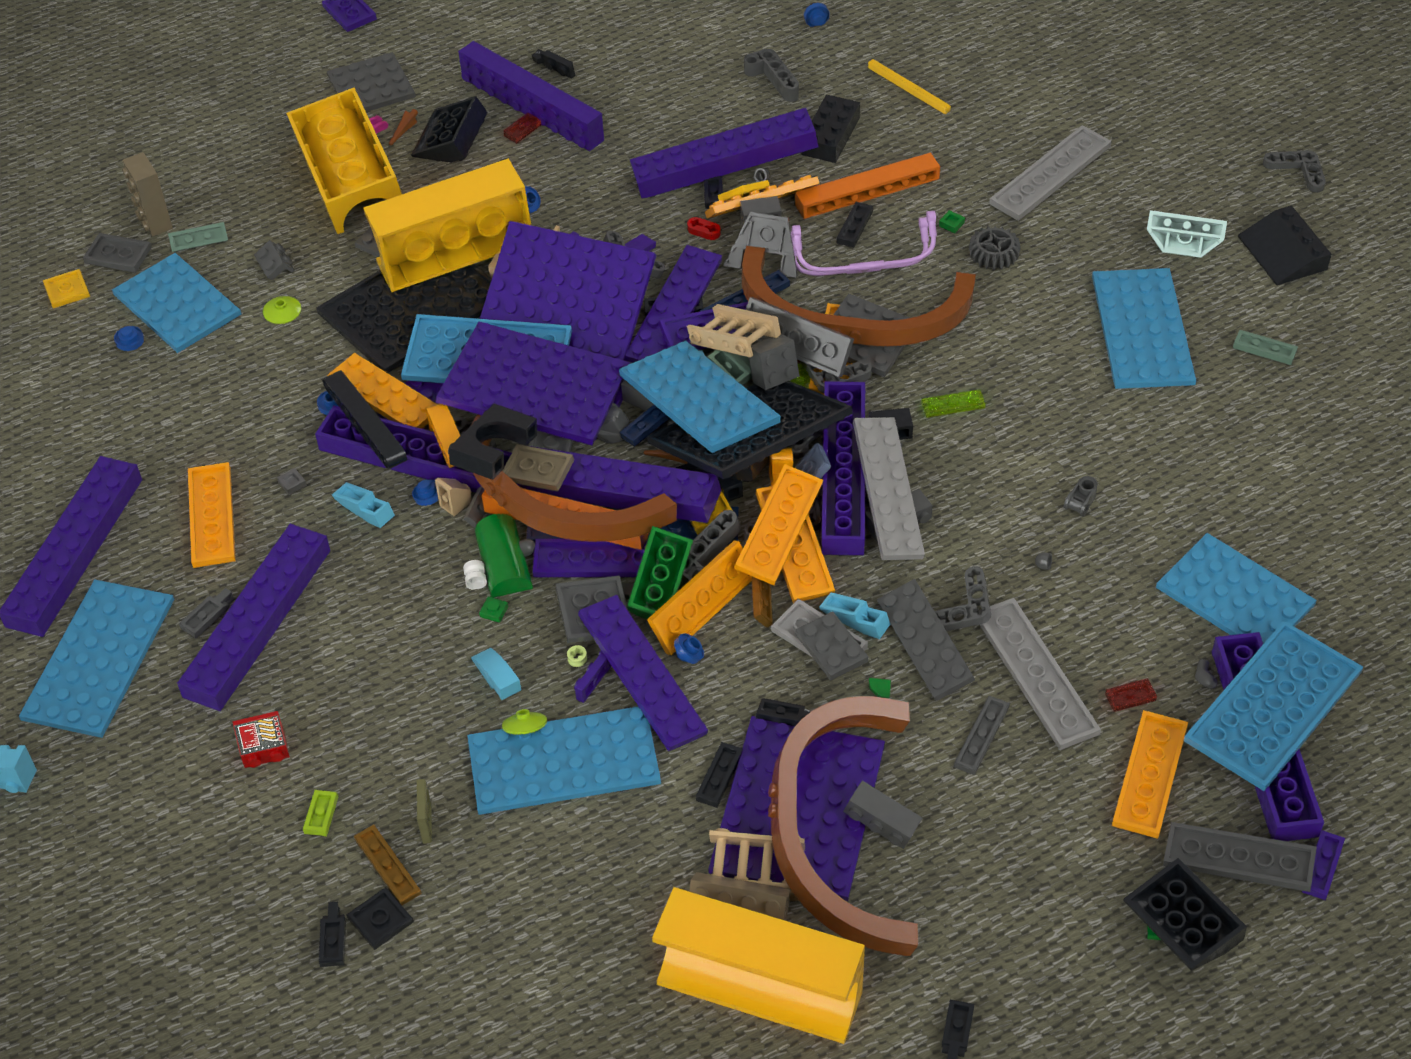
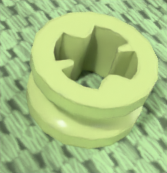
M579 645L569 648L567 651L569 664L574 667L583 666L587 662L586 649ZM577 654H580V655H581V656H578V659H575V658H574Z

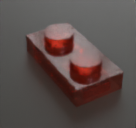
M526 113L503 130V135L517 144L540 127L541 120L530 113Z
M1148 678L1109 688L1105 692L1114 712L1154 702L1157 698Z

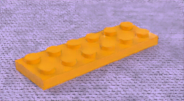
M811 175L801 177L795 183L794 180H790L779 185L778 188L776 185L769 186L762 190L761 193L759 190L749 192L743 198L742 195L732 197L726 203L724 200L714 202L713 205L709 206L710 209L705 211L706 218L740 210V201L773 196L781 198L795 194L797 191L814 187L819 184L818 176L811 178Z
M353 353L327 375L329 376L342 370L370 407L394 422L422 429L428 424L425 408L436 405L435 402L356 353Z
M226 462L188 468L192 566L196 568L235 562L230 464Z
M784 464L734 569L775 585L823 484L822 479Z
M773 486L756 489L755 494L761 511ZM809 514L782 568L793 603L797 599L806 601L828 596L830 592L835 593V588Z
M739 541L730 543L647 619L666 654L672 655L676 652L674 641L680 634L686 633L693 636L752 581V576L734 569L743 550Z
M1143 710L1114 814L1113 827L1159 838L1188 726L1187 721Z

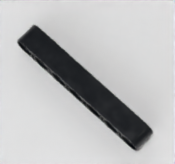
M342 370L322 379L328 394L388 470L407 461V455L403 447Z

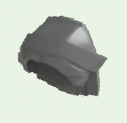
M612 404L596 437L610 444L624 441L621 438L620 431L630 424L629 418L616 404Z

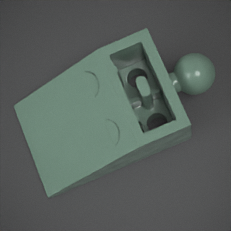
M715 350L707 357L742 386L752 379L749 357Z

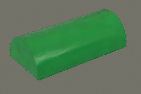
M493 514L480 520L475 527V536L481 559L485 566V575L491 597L495 598L533 589L526 559L519 545L521 540L515 520L506 514Z
M652 526L627 604L628 611L636 616L648 619L678 592L693 543L692 539Z

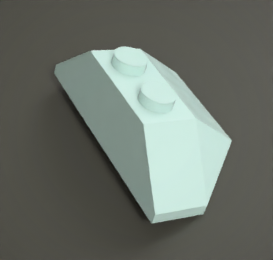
M1150 210L1147 231L1163 253L1202 258L1224 241L1227 221Z

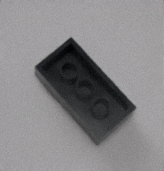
M826 94L812 119L818 147L801 152V155L836 163L860 119V102Z

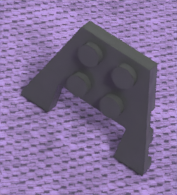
M750 212L735 244L730 250L728 258L724 262V266L741 269L746 246L765 248L767 253L782 255L780 272L785 276L797 278L798 274L789 218Z

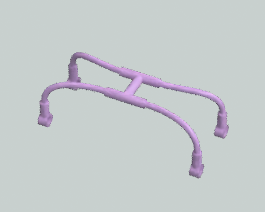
M927 211L926 217L919 218V228L923 243L921 255L902 260L871 261L838 267H816L808 264L803 259L801 253L800 225L792 226L791 235L797 270L806 275L824 276L842 273L881 271V269L914 265L927 257L935 247L937 236L935 211ZM929 236H930V237H931V244H930V246H929V248H928V242H929ZM796 256L798 257L800 263H801L805 268H807V269H809V270H806V269L802 268V267L798 264Z

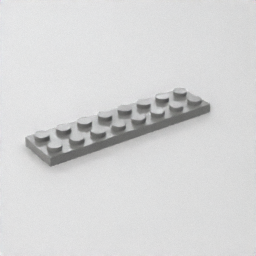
M1083 125L993 195L990 198L989 204L1019 221L1110 148L1111 141Z
M895 417L854 418L853 426L881 560L923 559L925 552Z
M1015 598L990 606L991 618L986 623L979 625L1058 749L1062 750L1100 735V727ZM979 610L978 615H982L983 610Z

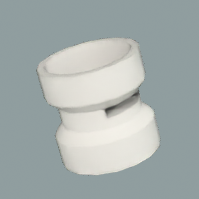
M471 560L465 563L463 569L466 576V587L471 590L485 587L487 579L484 574V563L479 560Z

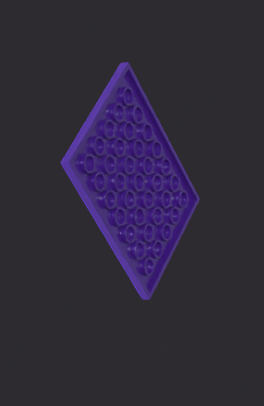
M509 221L480 319L570 325L572 333L569 346L625 361V354L632 340L656 254L654 252Z
M478 322L437 394L436 403L483 415L493 404H497L537 418V431L593 446L624 381L620 376L619 369L627 366L630 362L488 323Z
M751 716L743 745V752L738 762L720 828L736 833L772 836L771 817H768L771 797L768 796V790L772 783L776 759L795 726L756 719L755 716ZM831 731L815 739L801 753L797 767V829L799 836L805 839L804 853L814 871L833 892L845 901H848L866 825L853 820L843 811L862 780L875 788L885 741ZM716 844L708 869L709 874H713ZM726 844L722 874L724 877L734 878L737 876L740 845ZM749 846L746 874L748 880L758 881L761 877L764 847ZM773 848L770 880L782 883L784 877L777 863Z

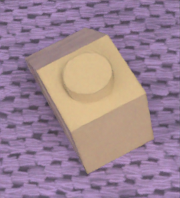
M435 479L440 507L451 515L456 516L471 503V490L466 484H462L456 479Z

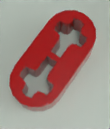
M698 217L690 218L687 221V230L690 234L708 240H716L721 235V228L717 223Z

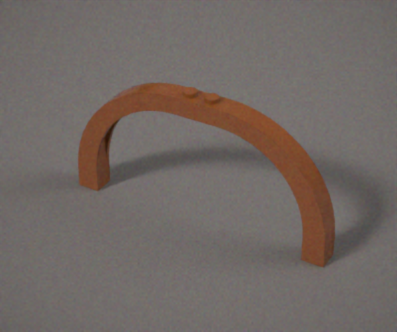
M746 246L742 262L741 281L744 295L748 301L750 297L762 300L854 338V344L901 346L939 337L962 322L972 304L976 274L956 272L954 289L950 297L941 306L926 314L901 320H869L809 311L787 302L769 288L762 276L765 263V248Z
M477 414L473 422L479 419L482 415ZM488 439L482 442V444L489 446L492 439ZM503 471L493 480L473 473L486 493L492 496L501 507L503 506L516 519L540 532L564 539L590 542L623 540L650 533L652 526L662 528L677 521V504L665 493L622 510L599 513L575 512L556 508L535 499L520 488Z
M857 696L834 700L821 705L800 720L788 736L776 759L772 783L768 790V796L771 797L768 817H771V834L775 857L782 875L794 895L827 928L841 937L863 944L869 949L911 956L918 947V924L876 916L842 899L814 871L799 839L797 829V767L802 751L818 737L834 730L849 727H868L902 733L910 722L909 702L874 696Z

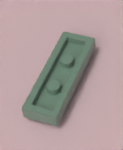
M224 222L168 233L172 252L228 241Z
M1239 330L1233 348L1292 365L1298 346Z

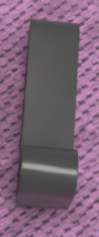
M762 49L747 54L744 57V73L747 76L753 77L764 73L785 101L794 102L798 100L799 82L773 49Z
M725 510L721 512L693 540L686 562L688 567L684 569L682 580L685 583H688L739 534L741 525L734 511Z

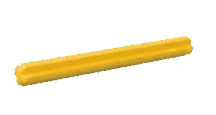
M875 59L868 62L870 70L941 113L947 114L950 112L951 106Z

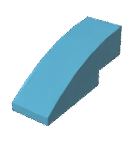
M346 482L332 494L333 498L342 506L376 527L381 528L395 516L388 502L375 498L372 491Z
M830 592L819 606L820 610L826 614L833 611L843 624L877 639H880L891 625L887 612L869 608L864 600Z
M489 648L471 657L492 689L494 688L501 700L521 691L519 678L495 650Z

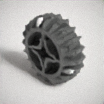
M987 226L986 229L981 228L979 232L975 231V234L971 236L969 244L970 258H973V262H978L979 267L985 265L986 269L992 267L993 270L996 267L1002 270L1003 266L1009 268L1010 264L1014 265L1015 261L1018 260L1021 249L1019 238L1016 237L1015 233H1011L1010 229L1004 230L1003 227L996 228V226L994 228Z

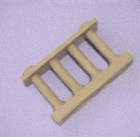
M720 304L713 307L715 318L703 327L687 326L691 344L746 357L753 356L751 344L763 335L773 338L781 335L778 317ZM718 325H719V326H723V327H721V328H720L719 330H717V331H716V330H713V329L716 328ZM732 329H737L733 334L728 333ZM747 332L752 333L748 337H743Z
M717 828L716 831L710 830V842L716 843L714 868L711 875L724 877L722 874L726 844L740 845L737 876L734 879L790 889L785 879L782 883L770 880L773 855L772 836L736 833L724 828ZM799 836L803 851H805V839ZM749 846L764 847L761 877L758 881L748 880L746 877ZM791 890L789 900L799 901Z

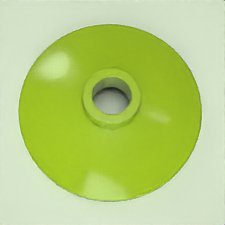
M290 296L273 298L263 308L264 318L274 324L291 322L301 312L300 302Z
M522 709L505 719L502 723V729L509 734H528L543 728L547 724V718L542 713L529 712L528 709Z

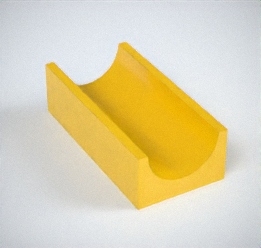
M354 87L286 113L337 234L344 233L345 217L360 202L372 198L390 199L402 195L396 175Z
M509 158L363 207L380 254L376 261L391 292L494 257L495 254L501 251L509 221L531 225L525 186Z
M673 887L652 937L654 943L667 947L657 979V985L845 1044L863 991L865 945Z

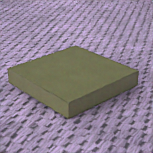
M425 779L417 780V821L423 844L432 842V804L427 782Z

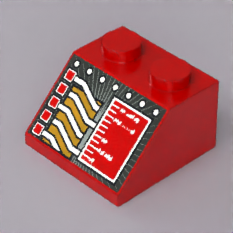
M278 711L232 721L240 756L245 768H255L268 762H280L290 757L286 735Z

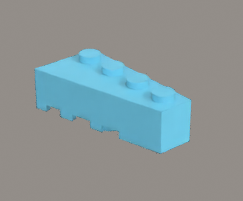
M0 745V788L6 789L11 793H17L18 791L26 793L37 771L26 746L18 745L17 749H10L9 745Z

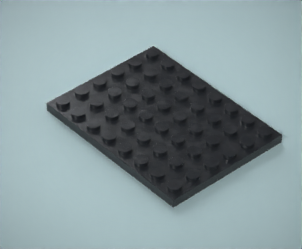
M475 264L391 292L381 270L316 307L317 313L368 360L386 373H389L404 364L417 314L477 319L481 316L492 279Z
M791 381L784 382L767 390L753 384L746 389L780 415V423L714 453L706 449L676 422L648 435L647 441L648 444L722 479L731 477L732 474L745 470L750 465L763 461L766 457L796 444L797 441L810 437L813 433L826 429L837 421L844 420L845 417L853 414L852 406Z

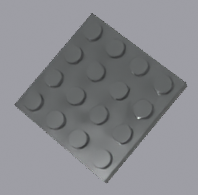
M393 52L327 71V76L336 93L338 94L354 87L366 112L416 97L415 91Z
M849 293L834 313L837 316L869 320H901L909 318ZM853 343L847 362L867 361L871 364L873 373L885 377L906 345L872 346Z

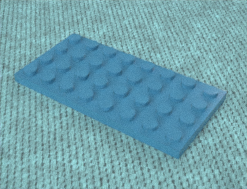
M1170 268L1093 271L1092 279L1115 389L1195 385L1196 377Z
M417 314L401 378L402 380L444 383L478 322L488 323L568 346L572 327L570 325Z
M687 341L680 342L677 345L663 349L658 353L619 369L620 376L711 453L780 423V415Z
M94 579L19 715L20 720L103 738L174 601L173 595Z
M1283 621L1184 737V742L1265 791L1361 674L1363 666Z
M639 706L548 721L540 730L528 734H509L500 729L467 735L478 815L661 784L650 723Z

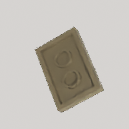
M517 444L502 471L517 484L559 491L574 462L573 454Z

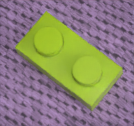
M314 790L303 826L304 834L327 836L338 801L337 792Z

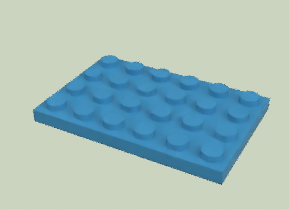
M176 253L112 289L113 295L177 353L241 315V311L237 306Z
M1209 533L1205 534L1156 585L1157 589L1229 635L1260 632L1263 644L1283 621L1295 627L1315 606L1317 601Z

